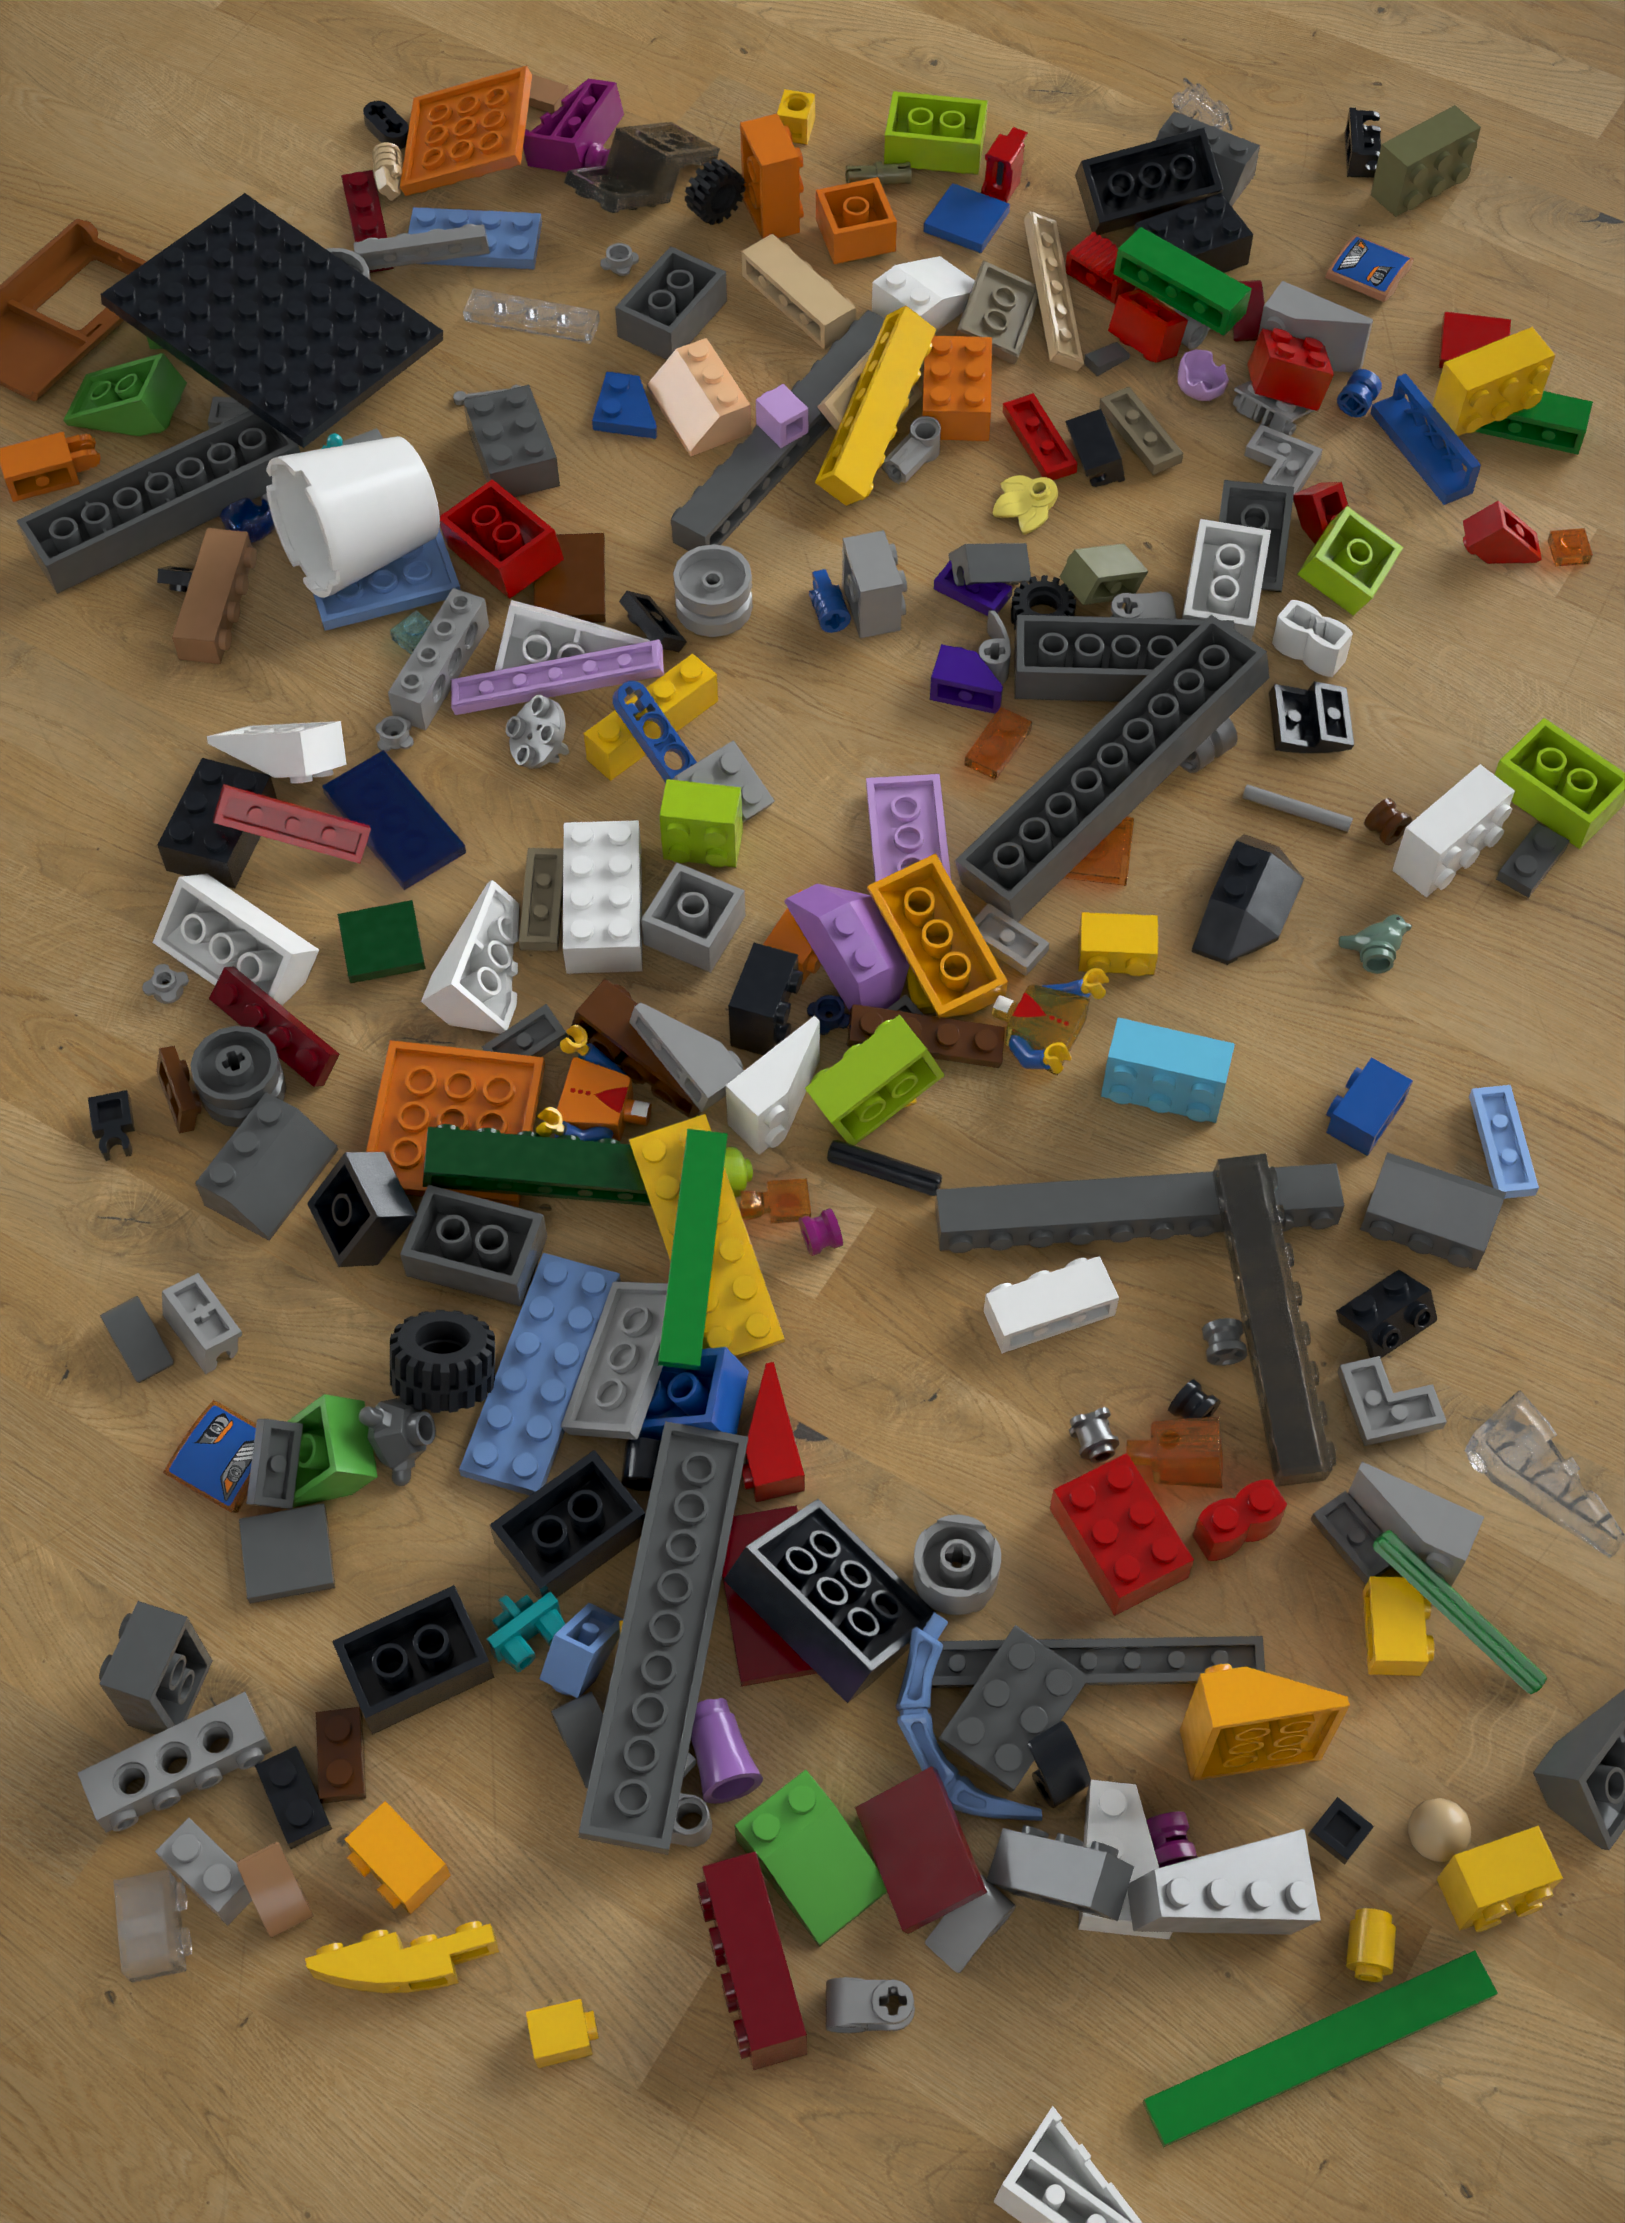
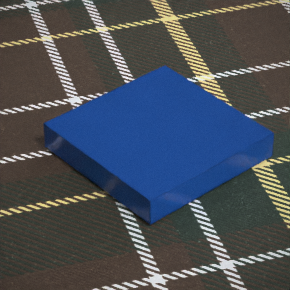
M952 183L924 222L923 232L982 253L1009 214L1010 204Z

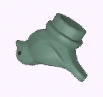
M1397 914L1390 915L1383 922L1372 924L1356 935L1340 936L1338 944L1341 948L1359 952L1360 960L1366 971L1375 974L1385 973L1393 967L1396 951L1400 949L1402 943V936L1412 928V925L1406 923Z

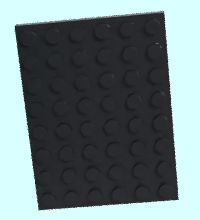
M246 193L239 196L100 294L103 306L302 448H305L443 341V330Z

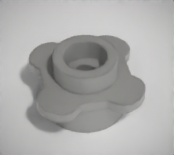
M616 243L607 248L606 258H603L600 263L602 269H610L619 276H626L630 273L632 265L639 262V256L637 253L632 252L628 245Z
M389 716L376 725V732L380 736V740L377 742L379 750L388 752L391 749H409L412 747L414 741L409 734V730L412 728L411 722L399 716Z
M160 964L154 968L152 978L143 983L142 989L147 996L153 995L158 1002L170 1004L182 996L183 986L188 984L189 978L185 972L177 973L171 970L167 964Z

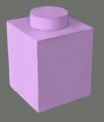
M782 384L771 391L765 392L756 399V424L782 448L808 433V407Z

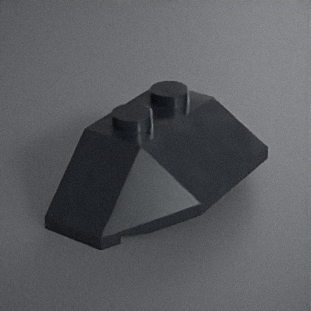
M1245 834L1236 840L1209 899L1192 948L1193 953L1228 965L1237 961L1238 957L1253 953L1278 941L1304 881L1302 875L1279 846Z

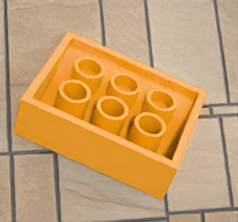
M1218 1664L1205 1669V1673H1201L1180 1727L1191 1781L1321 1761L1350 1707L1348 1697L1246 1666L1232 1669L1230 1664Z

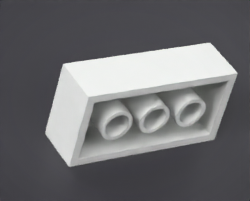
M639 820L564 823L563 954L566 974L642 971V866Z

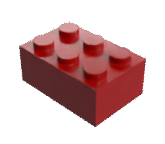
M493 479L440 516V526L448 548L509 599L564 560L555 530Z
M1128 1453L1053 1490L1050 1510L1114 1616L1189 1577L1194 1559Z

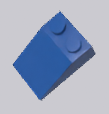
M727 1347L702 1349L700 1370L663 1366L639 1437L661 1440L665 1421L737 1435L749 1370Z

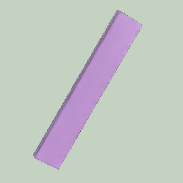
M658 639L451 679V708L455 715L529 702L536 695L550 698L623 684L627 681H639L664 676L663 647Z

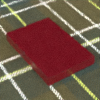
M931 1766L855 1807L903 1932L910 1934L987 1893L936 1768Z

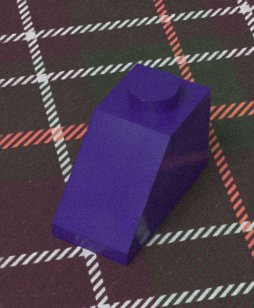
M941 644L931 675L930 700L1000 715L1003 686L979 654L962 647Z

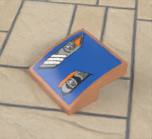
M1354 235L1339 252L1329 267L1325 278L1385 302L1395 293L1399 280L1410 271L1414 258Z

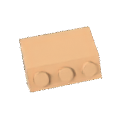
M707 338L675 349L647 384L648 391L690 457L751 434V405Z

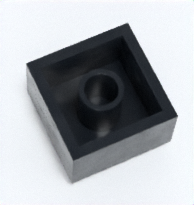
M345 1152L307 1202L338 1267L378 1265L417 1216L384 1152Z

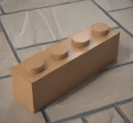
M214 528L206 529L172 635L179 660L221 664L225 650L228 651L232 642L231 629L233 623H237L239 620V603L242 595L245 596L247 594L249 585L248 574L250 568H255L257 561V551L251 545L248 532Z

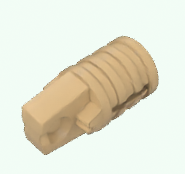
M384 142L376 145L372 151L373 174L378 191L393 201L401 192V151L397 145Z

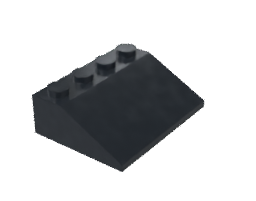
M819 1499L746 1546L723 1579L847 1703L875 1682L910 1648L912 1629L917 1627L923 1630L933 1613H936Z

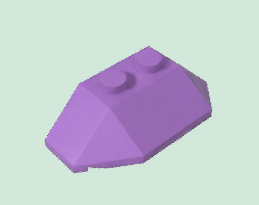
M815 884L786 898L785 904L849 1011L853 1004L887 1009L900 999L910 965L871 895Z

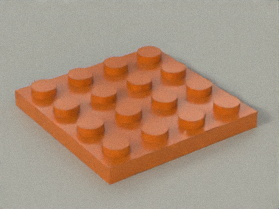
M527 66L413 98L400 188L405 196L423 193L430 189L452 185L459 181L482 177L485 174L521 165L532 74Z
M390 1040L366 1152H384L406 1195L424 1196L427 1187L422 1186L428 1127L451 1124L459 1127L460 1130L477 1131L480 1128H494L499 1130L500 1133L516 1135L523 1131L533 1132L545 1070L544 1057ZM447 1189L519 1208L521 1195Z

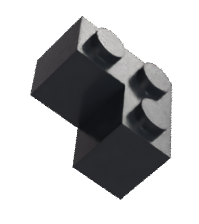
M753 943L728 1005L730 1046L765 1055L790 1035L791 1024L787 1023L790 1014L791 1003H788L791 993L797 994L799 992L803 979V972L798 970V954Z

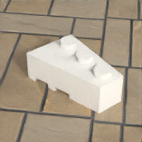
M1091 1780L1086 1795L1083 1847L1090 1848L1092 1841H1096L1118 1849L1117 1858L1134 1866L1130 1882L1159 1868L1136 1784ZM1128 1892L1126 1893L1118 1921L1079 1911L1078 1930L1170 1939L1173 1933L1133 1931Z
M1053 2106L1006 2177L994 2200L995 2204L1021 2223H1142L1112 2182L1108 2184L1090 2160L1091 2155L1083 2144L1079 2145L1061 2122L1062 2117Z

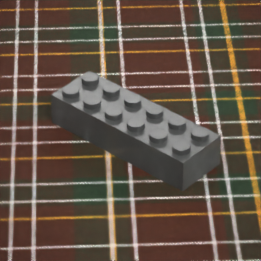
M1017 615L1014 641V699L1121 702L1205 620ZM1220 620L1234 629V620Z

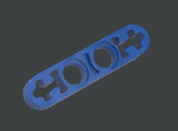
M627 681L614 692L612 699L616 712L665 783L667 779L672 780L676 775L697 763L643 684L637 681ZM627 694L629 696L635 694L638 700L634 704L630 703L627 705L624 698ZM646 708L648 713L644 714L637 721L635 716ZM644 722H655L661 730L660 738L651 739L647 737L643 731ZM666 752H675L680 756L682 760L680 769L673 770L666 765L664 761Z

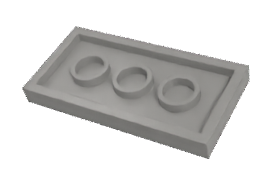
M612 1283L561 1424V1428L569 1435L638 1439L663 1367L658 1366L668 1283Z

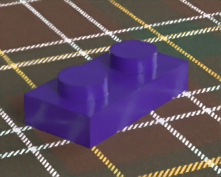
M949 561L934 579L933 589L988 616V611H995L997 614L1011 598L1013 587L1006 583L966 585L965 580L964 586H957L953 577L952 563Z

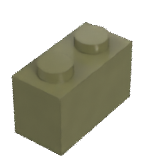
M1125 544L1074 549L1067 558V563L1059 577L1083 605L1110 602L1115 596L1122 593L1136 594L1148 570Z

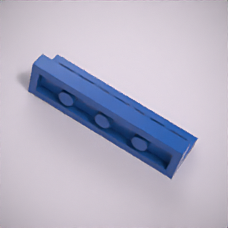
M1406 373L1398 376L1393 396L1372 404L1370 414L1443 505L1473 494L1481 464ZM1405 394H1407L1409 402L1405 398ZM1462 463H1463V464L1466 466V468H1467V471H1466V472H1465V470L1463 469Z

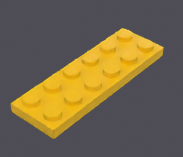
M706 1114L629 1139L670 1262L687 1129L711 1131ZM724 1168L702 1349L727 1347L736 1358H740L785 1342V1338Z

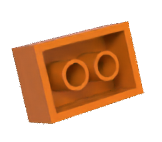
M778 113L740 122L742 177L746 182L743 184L746 190L742 193V196L761 238L764 239L771 234L781 238L800 233V218L804 217L800 193H803L804 187L799 168L803 167V156L800 148H795L792 143L789 127L783 125Z
M933 336L931 341L933 344L932 349L924 358L922 416L932 417L939 422L941 426L940 440L989 441L992 392V337Z

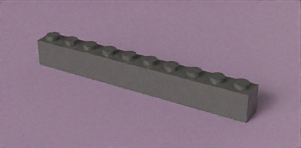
M867 310L859 320L852 322L848 332L840 340H836L832 344L829 352L821 360H817L813 364L810 372L801 381L799 380L794 384L791 392L808 407V433L780 448L756 424L752 434L743 443H739L734 448L732 455L723 464L715 468L707 482L695 489L691 499L682 508L679 507L673 513L670 522L673 543L690 551L698 546L721 545L829 429L831 424L817 406L874 345L885 320L884 317Z
M1337 1163L936 1189L935 1213L939 1250L965 1253L975 1248L1006 1250L1012 1246L1021 1245L1043 1248L1053 1243L1071 1242L1074 1245H1085L1096 1240H1111L1121 1243L1130 1241L1133 1238L1142 1237L1164 1240L1173 1235L1191 1234L1194 1237H1206L1217 1232H1231L1241 1235L1250 1233L1253 1230L1271 1229L1275 1232H1284L1293 1227L1308 1226L1314 1229H1326L1332 1225H1338L1345 1205Z

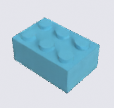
M1118 1017L1108 1054L1101 1097L1109 1098L1118 1104L1131 1103L1148 1107L1157 1113L1170 1112L1187 1116L1189 1119L1197 1122L1209 1121L1216 1123L1235 1044Z

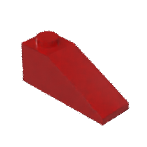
M774 1362L765 1364L748 1433L745 1454L746 1464H743L741 1474L744 1489L752 1488L755 1502L805 1491V1474Z

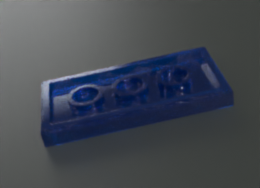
M384 750L322 786L325 796L345 819L370 826L371 831L366 845L404 890L467 853L465 844Z

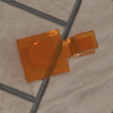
M807 1178L767 1181V1191L765 1192L741 1191L739 1210L743 1220L756 1219L764 1215V1213H769L770 1224L799 1222V1218L811 1217Z

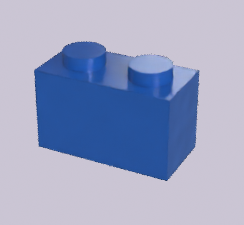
M1371 1057L1363 1070L1357 1067L1351 1074L1346 1084V1088L1349 1090L1344 1098L1337 1095L1326 1113V1116L1331 1118L1326 1133L1368 1156L1406 1101L1413 1080Z

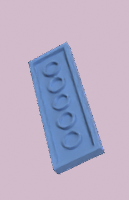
M546 1253L542 1254L495 1375L494 1388L491 1393H488L460 1465L459 1472L461 1476L529 1496L546 1484L565 1432L561 1428V1424L612 1283L621 1281L620 1273Z

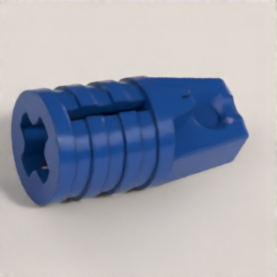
M826 569L812 572L814 590L809 591V596L821 629L829 633L843 630L850 623L851 616L839 585H832Z

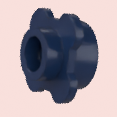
M825 995L808 1005L807 1014L811 1017L815 1016L820 1021V1035H827L830 1030L836 1028L845 1029L849 1027L850 1015L845 1013L844 1002L841 997ZM832 1014L833 1016L828 1018L825 1015Z

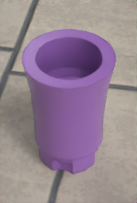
M706 1699L697 1703L691 1741L700 1772L703 1800L713 1804L725 1803L753 1792L761 1785L763 1777L749 1754L735 1715L730 1713L726 1699Z

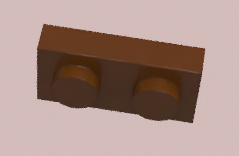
M175 1046L159 1048L156 1072L179 1133L194 1131L196 1116L201 1114L202 1108L198 1092L191 1091L188 1083L190 1081V1073L186 1060L179 1059Z
M352 1707L315 1712L318 1784L321 1803L366 1798L361 1708Z

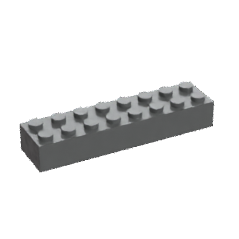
M249 410L17 520V523L29 551L58 594L266 494V486L272 484V476H269L266 472L269 461L279 456L301 452L297 443Z

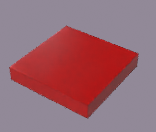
M1444 312L1439 368H1443L1446 361L1510 336L1511 319Z

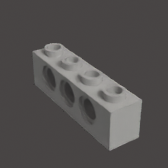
M455 588L451 590L388 691L393 716L407 719L411 722L412 726L426 731L451 690V679L459 677L489 628L485 598Z
M243 1692L77 1774L96 1821L107 1833L111 1830L122 1831L138 1822L139 1816L154 1809L161 1811L174 1806L181 1800L180 1796L196 1788L198 1790L211 1788L223 1779V1775L237 1768L241 1770L251 1768L259 1764L264 1759V1755L273 1750L246 1692ZM219 1738L229 1739V1744L223 1751L219 1753L209 1752L210 1746L215 1740ZM178 1758L188 1759L182 1771L175 1774L168 1773V1768L174 1760ZM138 1778L145 1779L144 1787L139 1792L126 1794V1789L133 1780Z

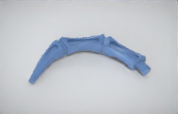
M933 1613L923 1630L917 1627L912 1629L907 1665L895 1705L900 1715L897 1717V1723L921 1770L924 1771L931 1766L938 1770L952 1807L956 1811L993 1819L1042 1821V1810L1040 1808L988 1794L976 1788L968 1777H961L958 1774V1769L946 1759L937 1743L933 1732L932 1716L928 1713V1709L931 1706L932 1678L943 1649V1644L938 1641V1638L947 1626L948 1621L940 1615Z

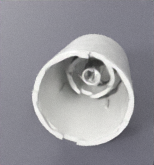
M396 436L283 455L271 459L267 465L266 472L269 476H272V484L266 486V491L279 539L292 566L300 565L307 576L303 578V583L318 597L325 598L339 592L435 539L438 535L440 515L432 481L416 450L402 437Z

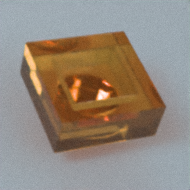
M1585 528L1550 531L1547 541L1555 567L1590 564L1593 554Z

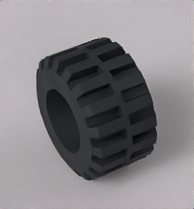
M436 1310V1312L425 1311L419 1313V1316H410L404 1319V1324H398L394 1328V1333L390 1336V1385L394 1395L399 1396L400 1401L404 1404H413L414 1409L421 1411L425 1409L431 1410V1413H440V1411L452 1413L458 1412V1409L461 1408L469 1409L474 1407L475 1402H482L487 1398V1393L492 1392L495 1382V1335L493 1331L489 1330L487 1323L478 1321V1317L471 1314L465 1315L463 1312L456 1310L452 1312L445 1310Z

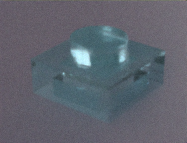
M416 610L390 630L391 638L408 653L412 654L430 626L431 621Z

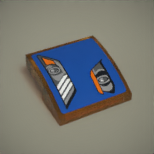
M213 1400L187 1432L163 1473L227 1511L238 1513L248 1495L257 1423L224 1404Z

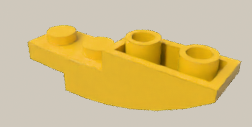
M474 1921L458 1926L455 1929V1934L442 1938H437V1935L434 1934L418 1937L410 1942L411 1947L404 1949L396 1932L389 1934L388 1930H377L363 1935L361 1942L343 1947L342 1943L322 1946L316 1950V1955L305 1958L307 1969L315 1979L335 1986L377 1993H409L458 1984L455 1965L498 1953L499 1949L491 1923L482 1925V1922Z

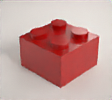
M1274 328L1273 331L1261 329L1247 364L1255 394L1314 411H1319L1334 376L1326 347L1322 342L1310 337H1306L1304 340L1292 337L1289 332L1279 328Z

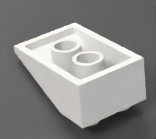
M940 256L898 264L873 281L872 312L886 318V315L904 306H908L936 328V333L963 313L975 280Z
M341 721L253 725L207 736L209 745L274 778L290 777L291 783H305L313 781V777L333 775L334 768L347 765Z
M815 1016L725 1085L728 1125L759 1155L769 1147L774 1148L786 1138L805 1096V1087L810 1084L820 1062V1021Z

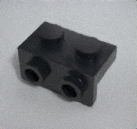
M1397 1270L1336 1310L1339 1323L1365 1340L1370 1358L1380 1356L1381 1359L1437 1321L1431 1289L1401 1270Z

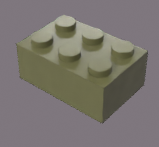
M1454 105L1381 144L1371 196L1397 217L1408 210H1413L1422 202L1440 195L1444 190L1464 182L1471 172V164L1477 148L1481 127Z

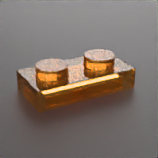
M1000 707L966 754L964 765L997 780L1031 732L1032 721Z

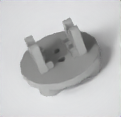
M536 695L523 706L517 716H513L508 720L505 731L506 735L510 737V750L516 764L528 769H535L549 762L559 763L558 754H569L568 746L562 742L566 723L564 711L559 703L542 695Z

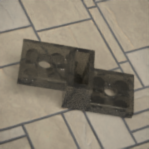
M672 122L616 128L606 165L568 170L564 183L576 189L575 193L587 199H594L601 203L600 207L603 210L611 213H619V210L626 209L637 210L639 207L645 206L656 207L658 204L670 203L680 168H685V165L694 164L701 166L707 161L712 162V159L718 158L720 148Z

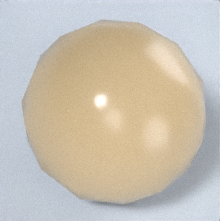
M1443 1798L1423 1801L1413 1809L1408 1820V1834L1412 1846L1422 1857L1436 1862H1447L1455 1854L1467 1850L1471 1841V1826L1467 1813L1457 1803Z

